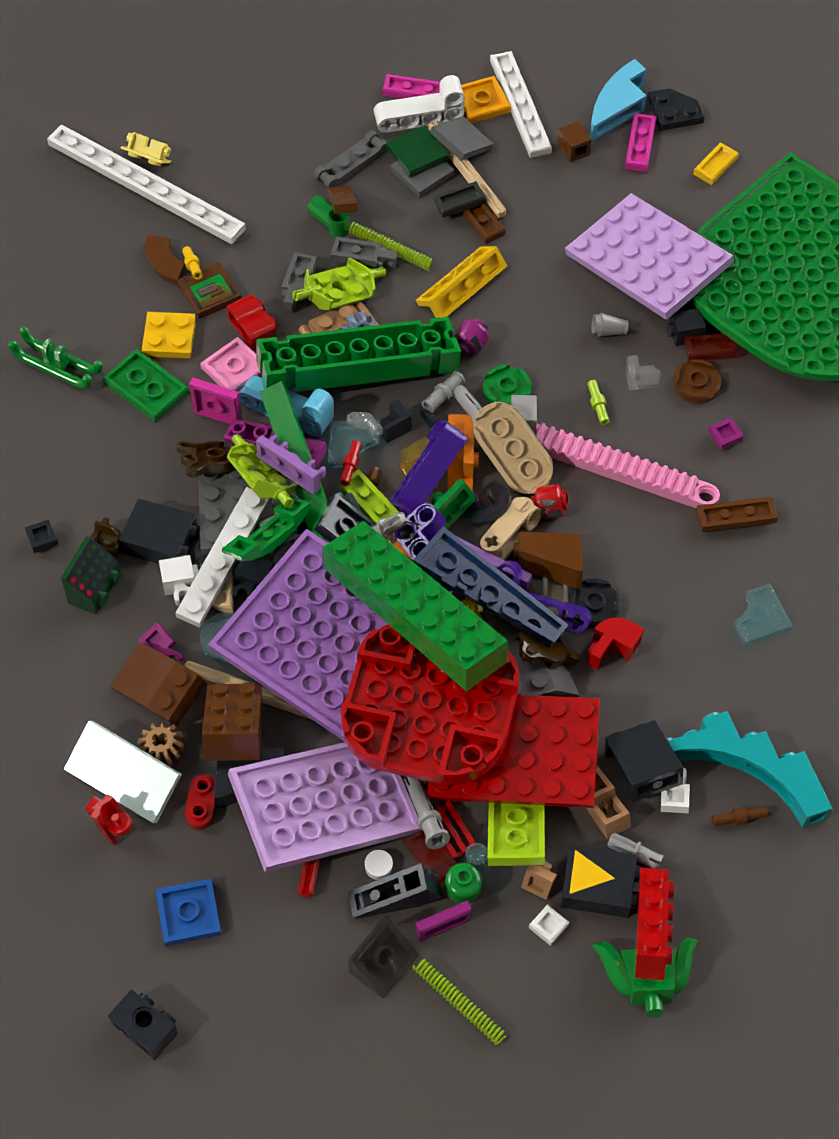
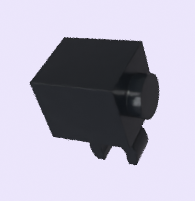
M686 303L681 307L682 309L677 310L671 316L670 323H667L668 336L673 338L675 346L703 342L706 325L703 316L698 308L688 310V304Z
M263 558L251 561H237L233 569V576L236 580V587L233 590L234 600L237 601L242 593L247 594V599L274 568V562Z

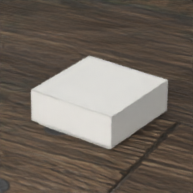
M547 904L529 924V929L551 946L569 926V921Z

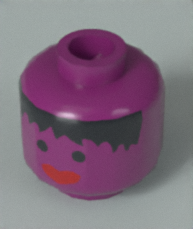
M478 319L464 320L454 334L463 355L479 354L489 340L488 327Z

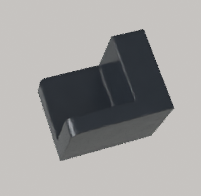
M396 399L390 403V414L376 421L374 428L384 441L388 443L411 430L412 416L399 399Z

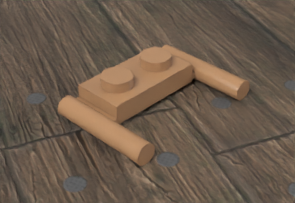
M362 301L335 308L309 320V325H302L298 331L300 334L340 330L342 329V324L346 325L348 323L346 317L350 314L354 317L357 312H365L367 316L372 315Z

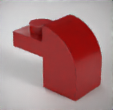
M609 618L600 622L594 629L593 643L587 652L590 655L588 666L598 671L610 651L629 661L641 644L645 629L623 618Z

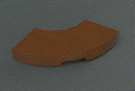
M148 234L145 242V251L149 264L159 277L178 285L177 280L181 279L185 270L184 261L177 259L171 253L170 239Z

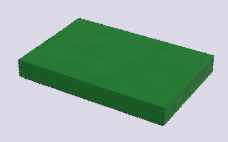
M137 348L102 378L103 384L154 423L190 393L189 387Z

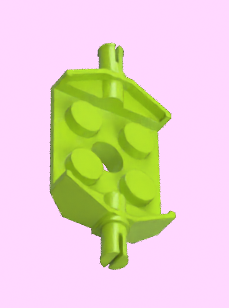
M348 258L346 266L309 275V269H307L304 277V289L293 291L292 296L295 301L307 298L322 310L335 309L373 298L375 292L374 279L385 277L386 270L384 267L373 270L369 269L352 258Z
M240 434L234 435L232 442L235 446L231 447L227 458L260 499L273 498L280 500L285 508L293 506L294 500L290 495H293L298 484L294 483L289 486L285 478L276 469L258 458L256 445L246 442Z

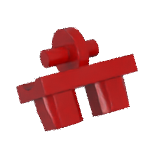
M107 794L103 800L94 796L85 807L86 812L93 819L97 828L102 832L107 841L113 845L118 842V836L127 835L132 828L133 822L131 817L123 812L111 795Z

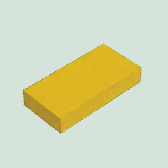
M720 142L694 169L693 174L713 185L738 159L739 153Z

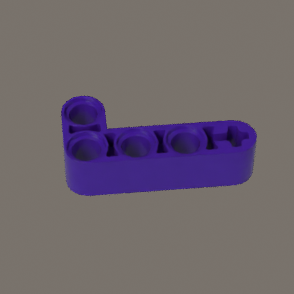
M439 420L431 428L427 439L430 440L391 499L390 503L407 515L425 503L467 439V435L447 421Z
M429 503L417 507L406 517L408 520L407 524L395 531L396 539L412 559L446 525L445 517ZM437 581L459 601L465 600L466 597L452 589L450 590L449 587Z
M506 561L497 567L502 573L505 567L512 569L514 572V579L512 581L520 585L522 569L517 562ZM527 592L545 607L556 608L559 612V618L562 620L565 615L568 617L565 620L568 624L565 631L578 634L590 625L592 616L587 608ZM577 614L581 615L580 620L584 621L580 625H576V620L572 619Z

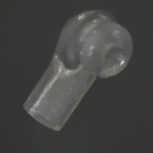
M351 412L347 416V422L353 428L368 429L375 438L383 433V428L370 413Z

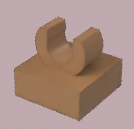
M546 861L545 865H529L521 888L547 900L556 878V874L550 872L553 865Z

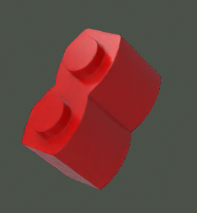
M250 294L226 306L227 317L230 323L239 332L243 341L250 349L257 347V339L277 338L276 329H278V324L273 316H269L265 312V306L260 299L257 300Z

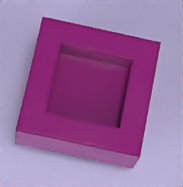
M731 417L710 426L708 431L720 450L742 442L744 437Z

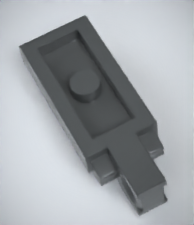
M338 236L335 238L330 254L332 261L347 263L348 258H352L364 266L376 268L383 266L396 268L398 261L397 252L387 250V248L382 247V243Z
M294 252L281 286V297L285 298L283 301L285 304L284 311L294 312L297 301L293 299L292 293L293 291L304 289L306 270L309 269V275H313L317 265V256Z

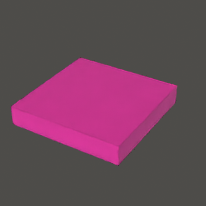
M192 378L189 387L193 412L195 414L231 425L233 419L242 420L239 392Z

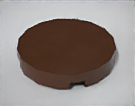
M688 360L687 363L680 364L674 372V390L676 394L688 402L699 404L709 402L717 397L721 390L722 375L720 372L718 373L712 363L705 360Z

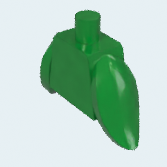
M690 937L685 938L679 946L677 954L676 947L673 948L672 965H666L664 981L635 978L636 949L621 950L619 954L611 944L605 941L595 943L592 947L599 956L606 974L616 991L623 996H628L630 1003L633 1005H645L648 1017H659L664 1013L663 1004L671 1003L673 995L681 993L688 984L693 953L699 940Z

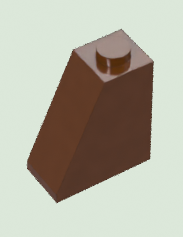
M519 532L518 542L513 543V558H518V564L522 570L576 589H581L583 576L581 533Z

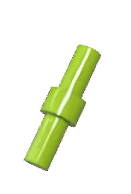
M590 380L587 385L591 394L590 402L592 408L597 412L600 424L607 425L610 420L606 411L607 403L605 397L600 393L597 381Z

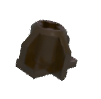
M104 517L101 522L95 521L94 532L90 537L110 554L118 555L122 552L119 543L121 531L109 524V518Z

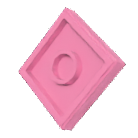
M239 337L200 363L201 369L219 386L240 392L251 376L262 377L256 362V353Z

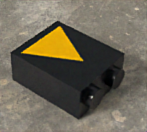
M569 845L561 908L628 918L630 909H636L638 892L633 891L634 882L639 883L641 866L636 865L637 855Z

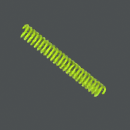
M355 222L351 223L349 228L350 235L356 236L363 241L382 243V247L387 248V250L396 251L398 258L404 259V261L407 260V262L429 271L428 268L432 263V258L429 259V256L426 257L422 253H416V250L413 251L409 247H403V244L400 245V242L397 243V241L394 242L390 238L387 239V236H381L380 233L378 234L374 230L371 231V229L368 230V227L365 228V226L358 223L354 225L351 233Z
M423 959L416 968L413 965L412 968L413 971H416V974L423 977V980H426L429 986H433L436 992L443 995L446 1001H450V1004H453L457 1011L460 1010V1014H463V1017H467L470 1023H474V1026H477L481 1033L484 1032V1036H487V1039H491L494 1045H498L505 1040L506 1036L504 1035L498 1041L504 1034V1030L495 1037L501 1030V1027L496 1029L498 1024H494V1021L488 1024L491 1017L487 1018V1014L477 1022L484 1014V1011L480 1012V1008L470 1016L477 1008V1005L473 1006V1002H470V999L466 1000L467 996H463V993L459 994L460 990H456V986L453 987V983L449 984L450 980L446 981V977L442 978L443 974L439 975V971L435 973L436 968H433V965L429 966V962H426V959Z

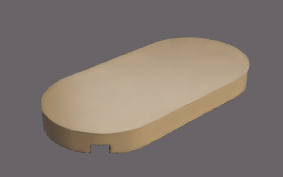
M493 402L484 406L474 419V435L507 484L513 490L523 494H534L537 487L547 486L553 474L552 459L519 411L512 405L504 402Z

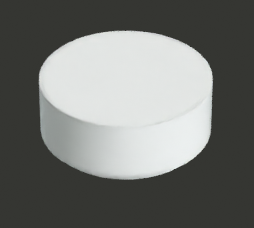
M374 850L367 855L365 871L369 877L379 880L391 874L393 861L386 851Z

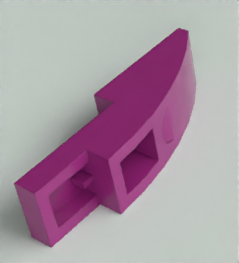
M233 419L224 436V440L233 445L232 437L240 434L246 442L256 445V440L262 435L269 439L275 433L270 425ZM305 438L312 460L316 461V467L318 468L327 450L326 443Z

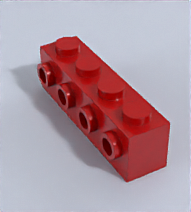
M640 868L635 978L664 981L666 965H672L673 947H667V942L672 943L673 925H668V920L673 921L674 903H668V899H673L674 882H669V870Z

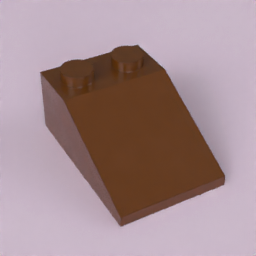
M139 643L110 687L177 727L206 682L199 674L181 663Z

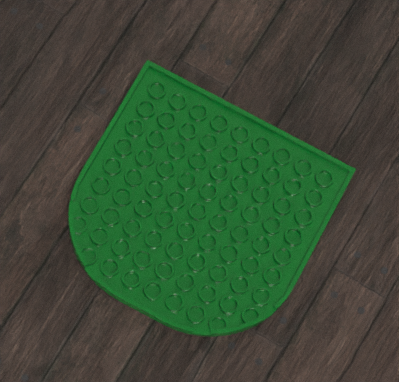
M790 152L697 231V234L732 254L734 262L691 299L696 308L700 310L701 314L714 327L768 365L805 379L839 381V183Z

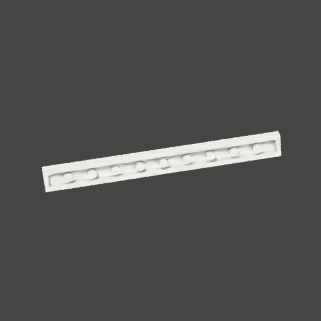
M62 124L47 138L49 146L230 244H233L246 230L244 222Z

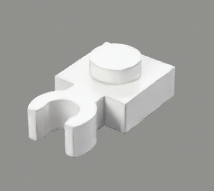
M683 768V784L661 793V812L689 813L690 784H685L687 778L685 768Z

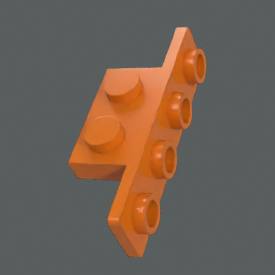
M450 414L448 422L467 435V439L448 467L447 491L461 479L467 483L473 492V467L478 468L479 452H474V446L479 444L473 431L474 421H472L469 415Z

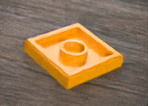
M495 76L461 85L465 97L464 115L471 124L511 112V105Z

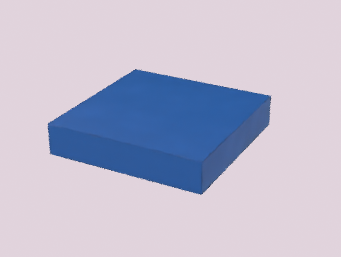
M211 878L155 889L165 946L222 935Z

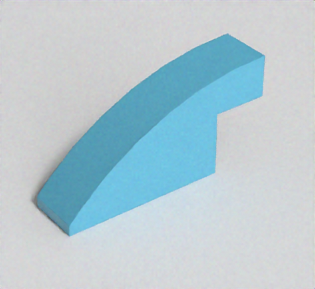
M636 59L617 71L600 92L594 106L591 121L590 138L592 142L632 119L634 113L640 114L644 112L647 95L639 88L644 85L646 69Z

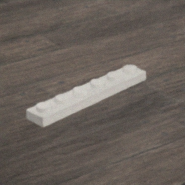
M246 487L176 611L177 618L200 628L238 560L222 553V548L238 535L248 538L253 533L270 502V498L260 499L252 489Z

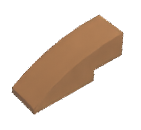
M597 765L594 808H587V810L608 839L613 833L619 834L631 828L630 813L616 796L615 787Z

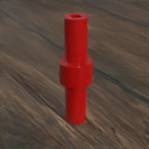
M358 440L352 441L349 454L345 456L342 464L344 470L340 484L343 486L350 485L353 472L357 470L359 464L358 455L362 443Z

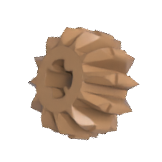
M163 721L160 727L157 728L152 723L151 731L143 729V738L138 739V747L142 751L162 763H166L169 767L172 766L171 760L180 761V752H184L185 749L184 743H182L184 739L182 733L177 732L174 724L167 728L166 723Z

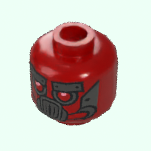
M558 484L537 487L535 496L530 498L534 505L541 508V519L561 517L564 515L565 510L569 509L567 490H563Z

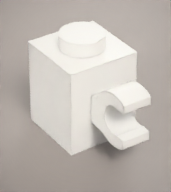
M190 555L159 560L165 596L174 594L177 606L180 605V597L186 595L198 574L197 564H191Z

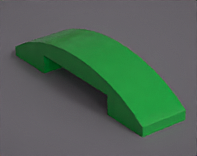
M290 495L294 500L293 506L285 508L281 502L274 507V518L248 538L238 535L222 548V553L240 561H251L267 555L286 541L297 529L311 508L310 503Z

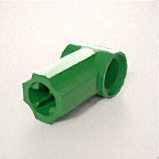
M316 195L310 200L307 212L324 224L331 236L335 238L337 236H347L349 233V213L335 214L330 202L322 196Z

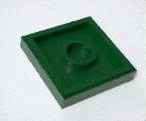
M426 125L386 142V149L409 177L449 160V153L430 133Z

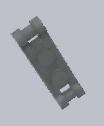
M371 130L362 140L324 166H318L313 176L317 180L323 181L324 186L327 188L337 187L387 152V141L379 139V135Z

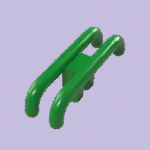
M25 326L19 329L21 338L30 347L42 352L44 361L25 353L20 349L15 340H11L8 343L11 353L21 362L80 389H88L92 386V377L88 374L98 375L103 371V364L100 360L94 361L93 365L68 354L67 348L62 345L55 348L54 342L49 339L44 342L39 341L30 334ZM68 365H71L88 374L84 375L81 379L64 370Z

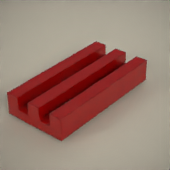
M447 801L444 803V806L436 807L435 810L441 814L444 826L460 849L456 853L450 841L444 846L452 861L454 862L476 850L478 847L477 843L451 802ZM446 812H448L449 816L455 823L461 835L467 842L468 847L464 845L461 838L455 831L454 827L445 815Z

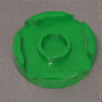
M510 365L497 366L487 372L483 381V394L489 403L504 402L511 405V395H531V380L529 375L519 367L513 368Z

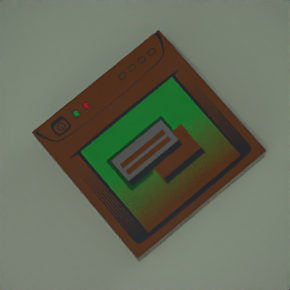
M220 262L202 269L203 276L199 280L194 279L192 274L177 280L179 288L198 318L242 299L240 292Z

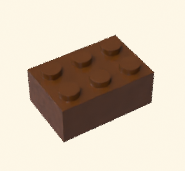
M207 684L202 730L204 761L260 760L263 719L261 684Z

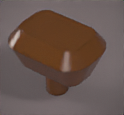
M375 466L370 469L369 474L364 475L377 487L380 484L382 471Z

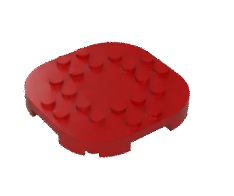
M389 624L378 630L376 628L373 629L365 637L358 649L357 662L345 702H342V730L349 749L360 761L376 770L434 783L462 784L483 776L498 762L506 745L519 691V669L515 656H512L508 651V662L466 692Z

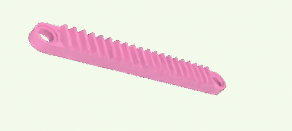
M545 423L536 425V437L553 459L696 509L697 505L714 504L719 501L720 493L717 487L698 480L695 475L690 477L687 472L679 473L675 468L669 470L666 465L661 467L658 462L652 464L649 459L641 460L638 455L632 457L629 452L623 454L620 449L612 450L609 445L603 447L600 442L594 444L591 439L586 441L582 436L575 437L571 432L565 434L564 430L557 431L554 426L548 428ZM709 493L712 495L713 500L703 501L700 498V494Z

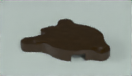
M180 441L176 445V451L183 454L180 457L181 464L187 466L186 475L189 477H197L207 473H224L235 469L227 458L231 448L224 447V441H208L203 443Z
M521 629L516 635V640H521L519 655L528 663L539 665L544 660L551 663L549 668H556L562 663L577 664L580 659L579 654L566 647L560 638L550 647Z

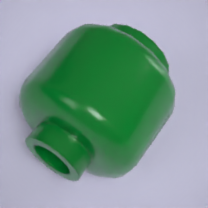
M459 863L451 867L446 874L445 880L447 896L457 904L468 901L470 904L479 897L482 877L478 869L469 863Z

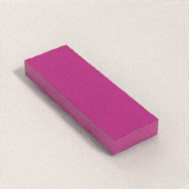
M387 74L382 96L404 99L436 94L440 92V82Z
M634 113L625 169L641 172L648 171L657 116Z

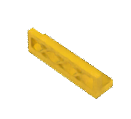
M479 247L416 299L418 306H429L436 318L450 315L507 267L498 247Z

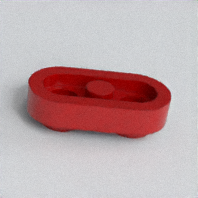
M209 775L196 776L189 785L185 816L188 825L196 830L208 828L214 819L216 807L214 800L215 780ZM203 784L208 786L205 790L198 789ZM197 810L204 811L200 816L194 814Z

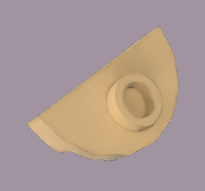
M233 569L212 604L216 610L223 613H233Z

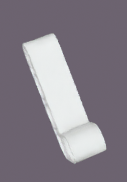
M449 75L440 81L439 93L380 102L374 107L373 111L378 129L381 132H394L419 128L423 125L428 126L430 122L432 123L435 120L441 124L464 115L465 97L459 78Z

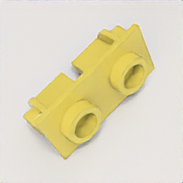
M136 132L127 135L126 141L129 142L128 146H121V149L129 151V156L139 159L141 157L148 158V163L161 166L162 163H171L170 160L165 159L171 153V148L168 147V144L151 139L150 146L148 147L149 137Z

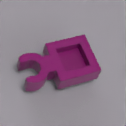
M156 622L138 640L140 643L170 658L175 656L179 661L183 662L185 660L181 652L172 649L177 642L161 623Z

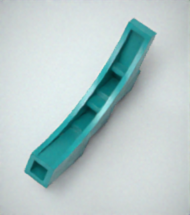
M728 711L723 713L713 712L706 715L702 719L699 731L693 729L681 737L675 739L672 737L666 738L679 761L701 760L721 763L742 770L759 779L776 792L788 805L802 828L828 820L832 807L805 751L797 754L789 752L779 759L766 731L758 734L750 732L740 739Z

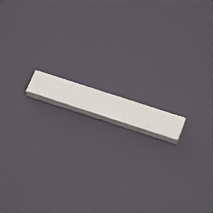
M512 51L490 55V62L499 84L511 105L512 116L529 157L551 154V144Z

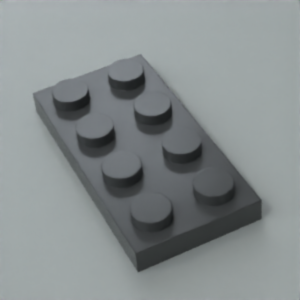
M236 468L224 473H207L198 476L201 555L209 554L246 487L250 488Z

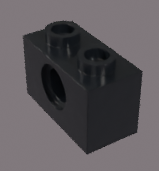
M131 989L110 1012L108 1018L114 1028L155 1061L177 1036L176 1020L166 1010L159 1012L154 1008L153 1005L155 1003L145 993L141 992L138 995ZM141 1019H152V1023L144 1028L138 1026Z

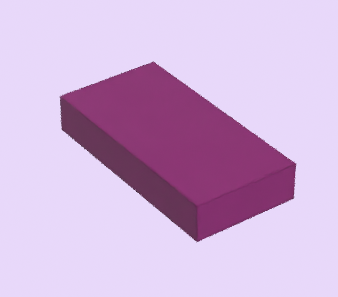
M468 901L416 922L415 934L419 942L470 921L472 909Z

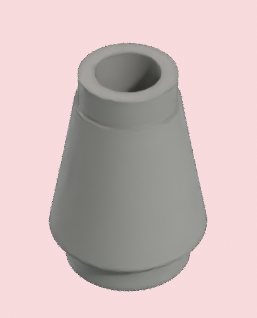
M604 313L595 314L592 319V334H597L598 337L626 335L628 332V320Z

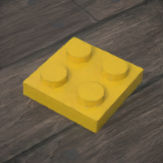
M147 312L142 353L147 357L191 359L196 324L195 314Z

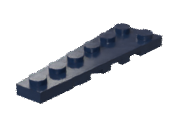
M442 527L413 559V562L433 579L550 647L568 627L566 622L445 527Z

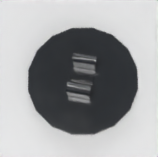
M493 486L477 493L475 501L465 510L468 522L474 525H484L500 518L508 510L512 502L509 490L502 486Z

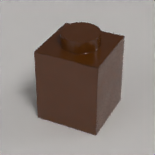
M579 121L564 125L558 129L557 145L570 163L590 155L592 139Z

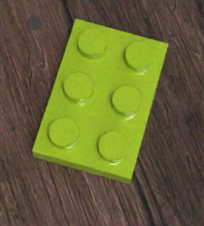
M489 803L488 866L545 865V806Z

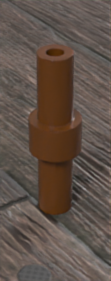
M766 806L745 809L744 807L732 809V812L712 815L713 826L730 823L735 825L746 824L748 820L768 817V809Z

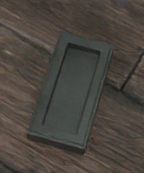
M477 181L434 196V202L442 218L484 204L486 203V198Z

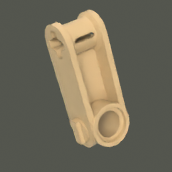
M517 497L512 500L508 510L497 519L481 538L480 545L482 550L505 561L513 552V543L519 540V532H530L537 526L541 518V508L534 505L533 501L527 497Z

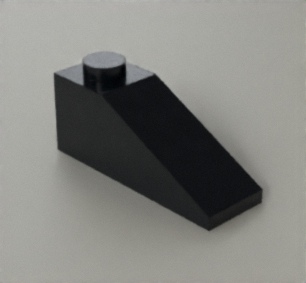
M422 863L348 891L352 915L355 919L415 908L443 898L437 871Z

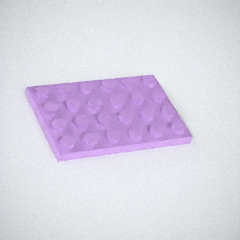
M632 193L565 247L567 256L666 320L734 262L732 254Z
M346 742L232 768L228 772V777L264 872L421 832L417 824V813L401 776L376 770L364 764L352 753Z

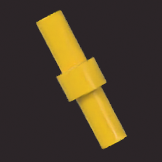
M186 246L182 250L185 257L184 263L187 269L191 271L194 279L199 280L203 276L200 270L199 259L193 254L192 249Z

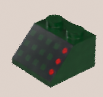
M86 536L61 576L68 604L97 614L100 607L106 605L112 587L119 583L121 572L118 560L91 537Z

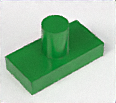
M461 479L445 494L436 492L431 499L433 506L445 517L446 529L475 501V494L467 483Z

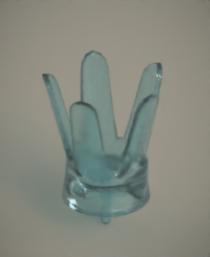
M473 843L466 848L465 856L462 859H466L465 863L475 866L482 878L484 876V863L488 866L487 848L483 844Z

